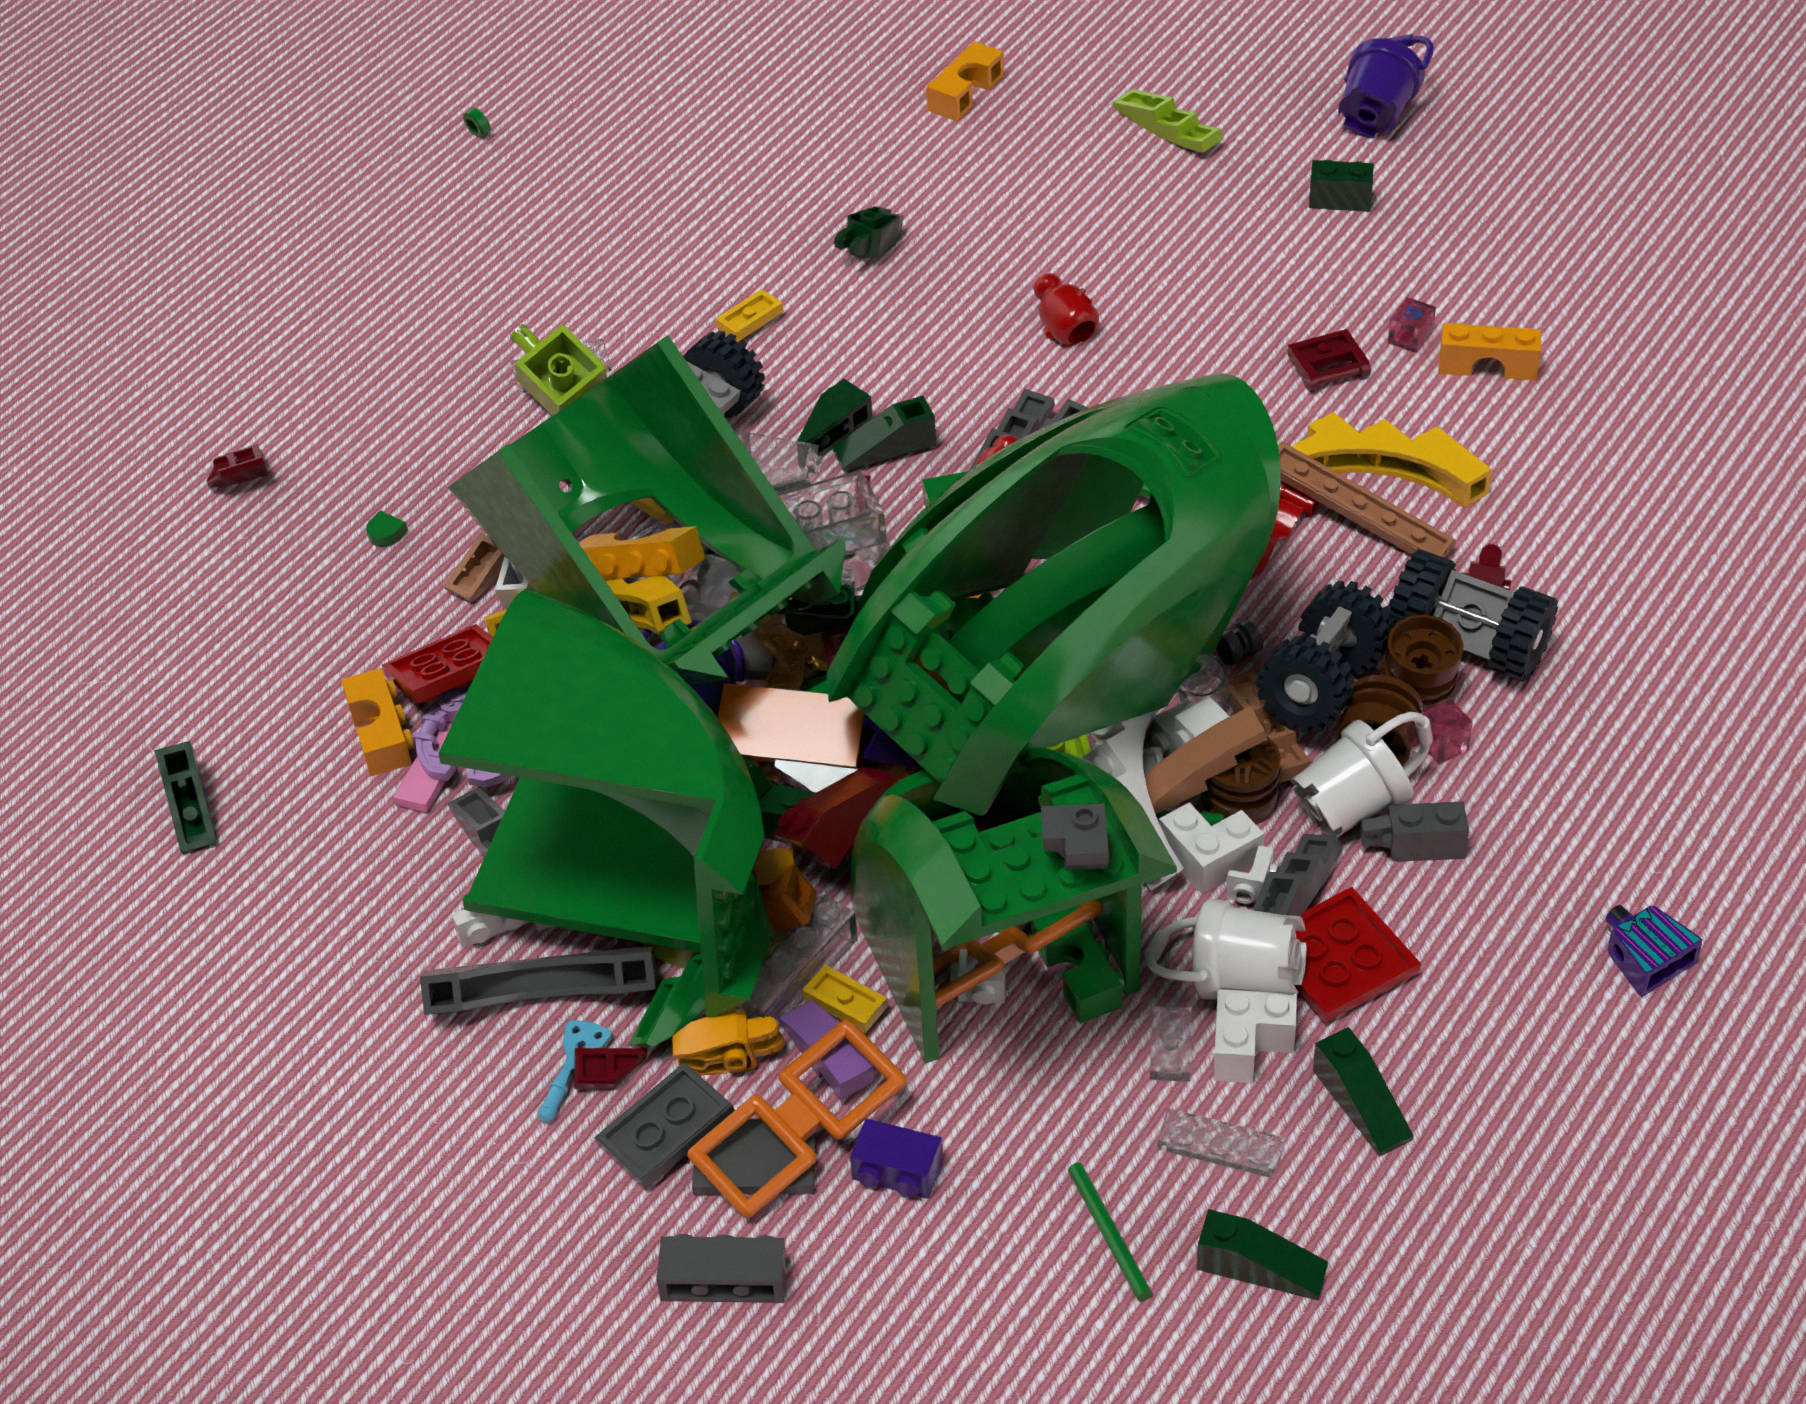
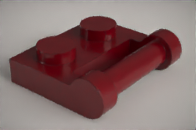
M1348 329L1288 345L1287 354L1303 377L1308 391L1317 390L1320 388V385L1357 375L1361 378L1371 374L1369 360ZM1352 361L1351 364L1343 365L1318 373L1316 372V370Z

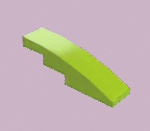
M1132 89L1112 102L1115 109L1139 126L1179 146L1204 153L1223 140L1221 128L1200 124L1197 113L1176 109L1173 97Z

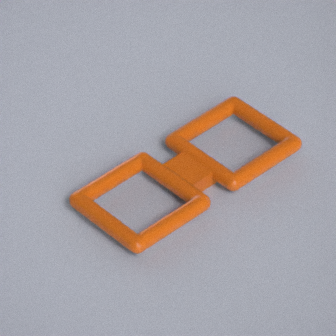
M1095 899L1077 905L1080 907L1078 910L1032 936H1028L1018 929L1026 924L1023 923L998 932V935L982 944L973 940L955 946L933 958L934 975L950 967L952 962H959L960 949H968V956L971 955L981 963L978 967L935 990L936 1008L1003 970L1004 964L1021 954L1034 953L1097 917L1103 912L1102 903Z
M841 1020L780 1072L779 1081L792 1096L774 1110L762 1096L753 1095L688 1150L689 1160L744 1218L753 1217L816 1162V1153L805 1141L823 1126L835 1139L841 1140L906 1085V1076L851 1020ZM846 1038L887 1080L839 1120L799 1077ZM757 1114L797 1157L748 1199L713 1162L708 1154L752 1116Z

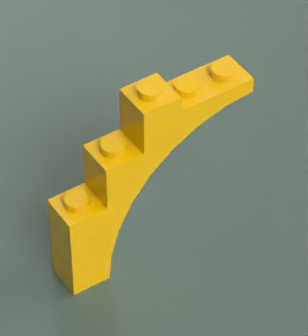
M1331 412L1308 425L1307 438L1298 441L1292 446L1339 474L1371 473L1401 478L1437 491L1463 508L1489 494L1492 469L1438 426L1417 435L1411 440L1386 419L1366 427L1359 433L1335 412Z
M650 576L631 584H627L622 578L606 580V583L637 627L651 630L659 635V631L679 618L685 625L692 623L682 590L666 576ZM507 609L483 617L488 633L494 637Z

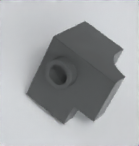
M1105 803L1041 806L1043 850L1055 851L1062 855L1065 870L1107 868V864H1109Z

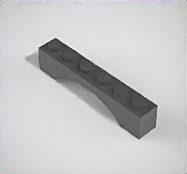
M653 945L425 970L420 976L424 1015L544 997L580 994H619L655 990L657 976Z

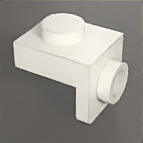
M1258 846L1251 874L1234 870L1228 871L1226 883V897L1228 899L1244 904L1256 903L1268 873L1279 871V864L1273 863L1274 848Z
M960 949L959 962L951 963L950 982L976 968L969 967L968 949ZM1004 969L958 995V1001L977 1002L979 1004L1004 1003Z

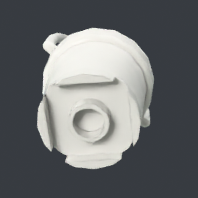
M1407 712L1392 718L1376 730H1373L1362 720H1354L1341 732V739L1302 772L1290 779L1295 784L1293 790L1312 820L1318 819L1321 822L1325 819L1328 823L1322 829L1325 835L1339 837L1360 824L1361 820L1371 818L1388 808L1389 805L1405 804L1413 799L1414 790L1408 776L1423 762L1433 742L1429 719L1421 713ZM1415 721V728L1421 747L1411 762L1403 768L1381 737L1403 723Z
M1209 898L1201 906L1198 917L1178 920L1167 925L1163 930H1158L1144 955L1146 957V964L1153 973L1173 980L1194 981L1200 998L1206 1000H1217L1218 990L1220 989L1297 994L1298 990L1294 985H1302L1307 944L1296 939V931H1306L1305 924L1300 916L1235 908L1230 902ZM1195 927L1192 951L1193 972L1172 970L1158 965L1156 961L1167 945L1170 935L1181 929Z

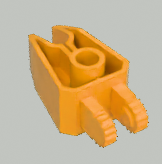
M735 1008L715 1017L708 1016L692 1021L672 1036L673 1057L678 1058V1067L685 1062L702 1076L751 1071L757 1066L756 1057L770 1055L772 1052L775 1054V1052L783 1049L785 1039L778 1030L780 1027L777 1019L775 1020L774 1017L765 1016L764 1018L756 1017L749 1019L746 1011Z

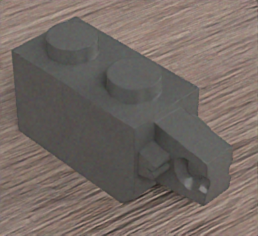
M1464 801L1389 805L1387 815L1363 819L1360 823L1362 845L1389 848L1391 858L1397 862L1465 859L1469 827Z

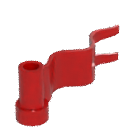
M1281 481L1275 525L1251 580L1264 570L1277 542L1280 539L1286 540L1301 515L1305 513L1312 516L1319 505L1318 501Z

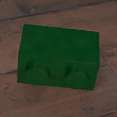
M1312 160L1309 208L1370 212L1374 163Z

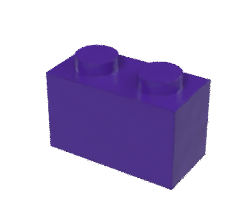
M866 1118L850 1156L852 1180L859 1181L868 1187L880 1186L895 1190L907 1197L918 1196L929 1199L944 1160L942 1137Z

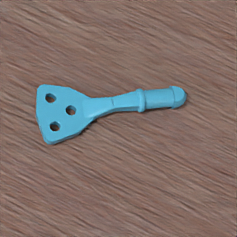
M568 1021L563 1038L566 1060L557 1077L550 1083V1089L543 1105L539 1107L538 1117L540 1121L548 1123L554 1120L564 1095L568 1093V1086L574 1074V1049L579 1048L581 1045H585L584 1048H605L612 1040V1033L609 1029L594 1022Z

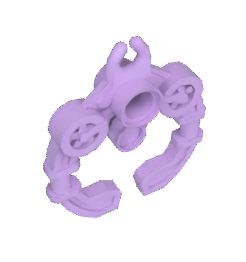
M467 687L460 689L451 688L442 692L438 702L431 707L427 714L423 715L420 731L416 732L412 737L421 766L431 778L448 781L456 771V766L440 764L439 752L434 751L437 745L434 734L436 730H444L448 721L453 723L469 690ZM469 769L467 779L469 785L486 788L504 782L512 776Z

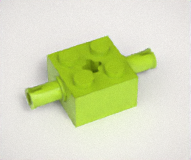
M525 324L519 326L521 332L516 328L510 336V339L526 353L515 362L516 380L552 416L607 378V367L564 324L542 341Z

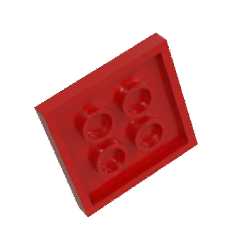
M474 624L382 664L385 676L389 680H393L394 684L416 703H429L438 699L442 692L451 688H464L472 683V679H474L493 636L477 624Z
M1353 887L1313 906L1301 915L1306 931H1296V939L1307 944L1306 966L1302 985L1294 986L1325 1023L1420 973L1421 962Z

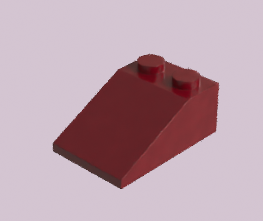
M862 767L786 810L778 821L779 827L773 835L788 847L793 848V851L806 861L835 869L854 843L863 819L877 800L898 781L899 777L894 773Z

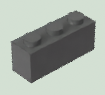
M688 1234L661 1236L656 1277L660 1300L784 1303L788 1261L785 1239L769 1235H760L756 1238L733 1237L725 1234L716 1237H693Z

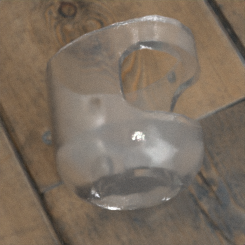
M1200 653L1195 662L1200 664L1201 670L1189 676L1179 686L1177 692L1179 693L1181 702L1189 700L1193 705H1196L1211 697L1224 710L1230 700L1231 691L1225 664L1216 656Z

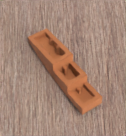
M480 533L444 585L445 590L473 602L498 581L505 555L487 535Z
M1253 670L1220 679L1221 688L1234 714L1251 706L1266 736L1277 745L1281 756L1279 783L1292 779L1311 764V760L1297 745L1296 731L1286 728L1288 722L1282 720L1280 724L1273 718L1276 716V713L1273 710L1267 713L1263 708L1266 700L1259 701L1257 693L1261 688L1256 687L1258 676Z
M1251 706L1220 721L1191 739L1145 774L1147 790L1155 815L1208 790L1205 780L1238 765L1234 757L1235 755L1268 740Z

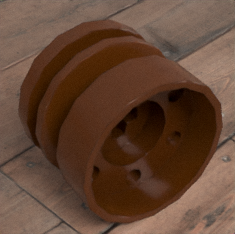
M1426 614L1413 615L1398 621L1389 633L1382 675L1398 678L1411 685L1421 697L1423 702L1422 711L1433 710L1446 704L1453 696L1464 648L1461 634L1451 623L1436 616Z
M1368 675L1356 680L1351 688H1354L1353 695L1344 708V713L1341 715L1336 731L1335 743L1341 739V732L1354 720H1362L1373 730H1376L1400 714L1407 712L1422 714L1423 702L1419 693L1411 685L1391 676ZM1415 721L1403 723L1381 737L1401 766L1410 757L1416 733Z
M1268 736V740L1235 755L1234 757L1238 765L1205 780L1208 790L1201 793V800L1207 813H1220L1226 819L1243 810L1257 825L1268 819L1275 811L1279 792L1278 779L1281 756L1277 745Z

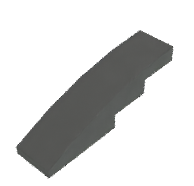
M1024 389L1014 409L1008 408L998 428L991 429L970 470L975 467L977 459L982 452L993 447V443L998 437L1012 435L1020 440L1039 430L1055 406L1054 398Z
M1303 834L1296 852H1286L1279 871L1268 873L1253 910L1301 917L1313 901L1341 848L1338 837Z

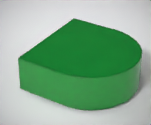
M381 510L366 525L368 539L376 546H389L408 531L406 522Z

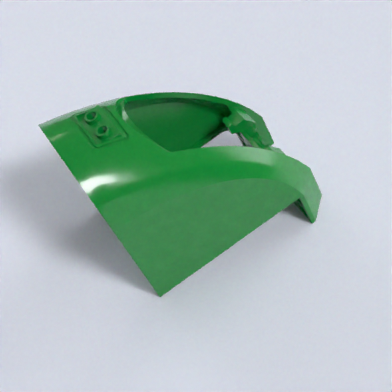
M668 335L512 444H508L447 487L491 541L538 592L577 607L623 632L660 658L689 684L707 686L728 678L714 657L728 650L733 645L731 641L741 635L743 637L760 626L759 621L768 615L772 616L787 606L788 602L786 600L793 598L815 605L840 595L846 548L845 542L841 538L819 549L813 547ZM560 481L567 483L568 492H563L560 489ZM644 498H651L682 527L696 526L700 541L741 570L739 574L728 581L739 592L737 596L692 629H689L679 618L659 631L660 638L665 642L667 648L664 650L656 649L648 643L572 534L573 531L593 517L619 505Z
M1224 373L1211 374L1139 391L1098 404L1043 427L1008 445L957 479L907 525L872 570L850 625L853 624L861 609L888 574L927 533L954 509L1020 458L1069 427L1129 397L1152 389L1181 388L1197 392L1216 401L1241 423L1261 456L1270 494L1269 525L1262 550L1179 687L1197 686L1267 547L1277 517L1281 487L1280 455L1274 427L1263 402L1257 393L1240 378ZM1091 454L1032 558L1047 560L1025 574L995 599L990 592H984L979 598H962L961 600L954 601L956 606L946 621L938 625L935 631L979 671L989 662L999 660L1006 652H1011L1024 664L1018 677L1014 680L1017 681L1047 647L1089 606L1132 568L1165 543L1164 521L1153 494L1151 493L1148 505L1131 512L1144 482L1125 466L1111 459ZM950 690L949 693L962 704L964 697L961 694H954Z
M1158 388L1141 392L1055 435L1009 466L954 509L927 533L888 574L857 615L827 671L829 702L846 697L850 699L941 784L933 800L980 816L988 812L1019 757L1027 755L1028 749L1047 748L1167 707L1254 566L1265 542L1270 516V494L1266 471L1253 440L1241 423L1226 408L1205 395L1181 388ZM1091 454L1111 459L1135 473L1148 487L1160 508L1164 521L1165 543L1132 568L1089 606L1047 647L1017 681L1014 680L1018 677L1024 664L1011 652H1006L999 660L989 662L979 671L935 631V628L946 621L956 606L954 601L980 595L984 592L1007 588L1025 575L1024 572ZM920 657L923 666L928 670H934L948 683L951 692L961 694L964 697L962 704L914 660Z
M533 589L521 591L507 608L439 751L440 764L520 777L468 895H465L463 898L464 910L700 952L706 1016L715 1017L749 1000L770 943L766 910L752 871L765 835L755 787L735 743L720 720L698 693L680 675L642 644L595 616L559 599Z
M1028 749L1027 755L1019 757L989 808L994 811L1003 810L1023 818L978 832L974 824V818L969 815L968 811L933 800L941 784L925 769L896 782L877 800L863 819L852 852L850 890L853 912L925 1064L939 1059L931 928L942 950H946L1096 899L1102 903L1103 912L1093 918L1123 974L1125 982L1124 993L1128 995L1140 990L1142 884L1176 873L1177 866L1140 803L1120 781L1098 766L1071 754L1052 749ZM1105 803L1109 864H1107V868L1065 870L1062 855L1055 851L1043 850L1041 806Z

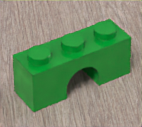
M1074 906L1030 921L1031 936L1077 909ZM1089 921L1037 950L1046 967L1062 962L1077 965V967L1063 972V996L1080 1024L1122 1008V991L1125 990L1124 979L1118 969L1113 970L1110 966L1106 948L1101 941H1095Z

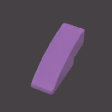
M813 1000L779 1017L780 1024L801 1053L805 1052L838 1024L827 1011ZM846 1038L812 1066L819 1079L824 1077L840 1100L874 1082V1066Z

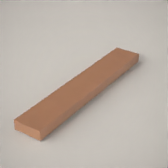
M1282 441L1279 443L1281 481L1411 555L1417 552L1418 549H1422L1446 558L1454 548L1456 539Z

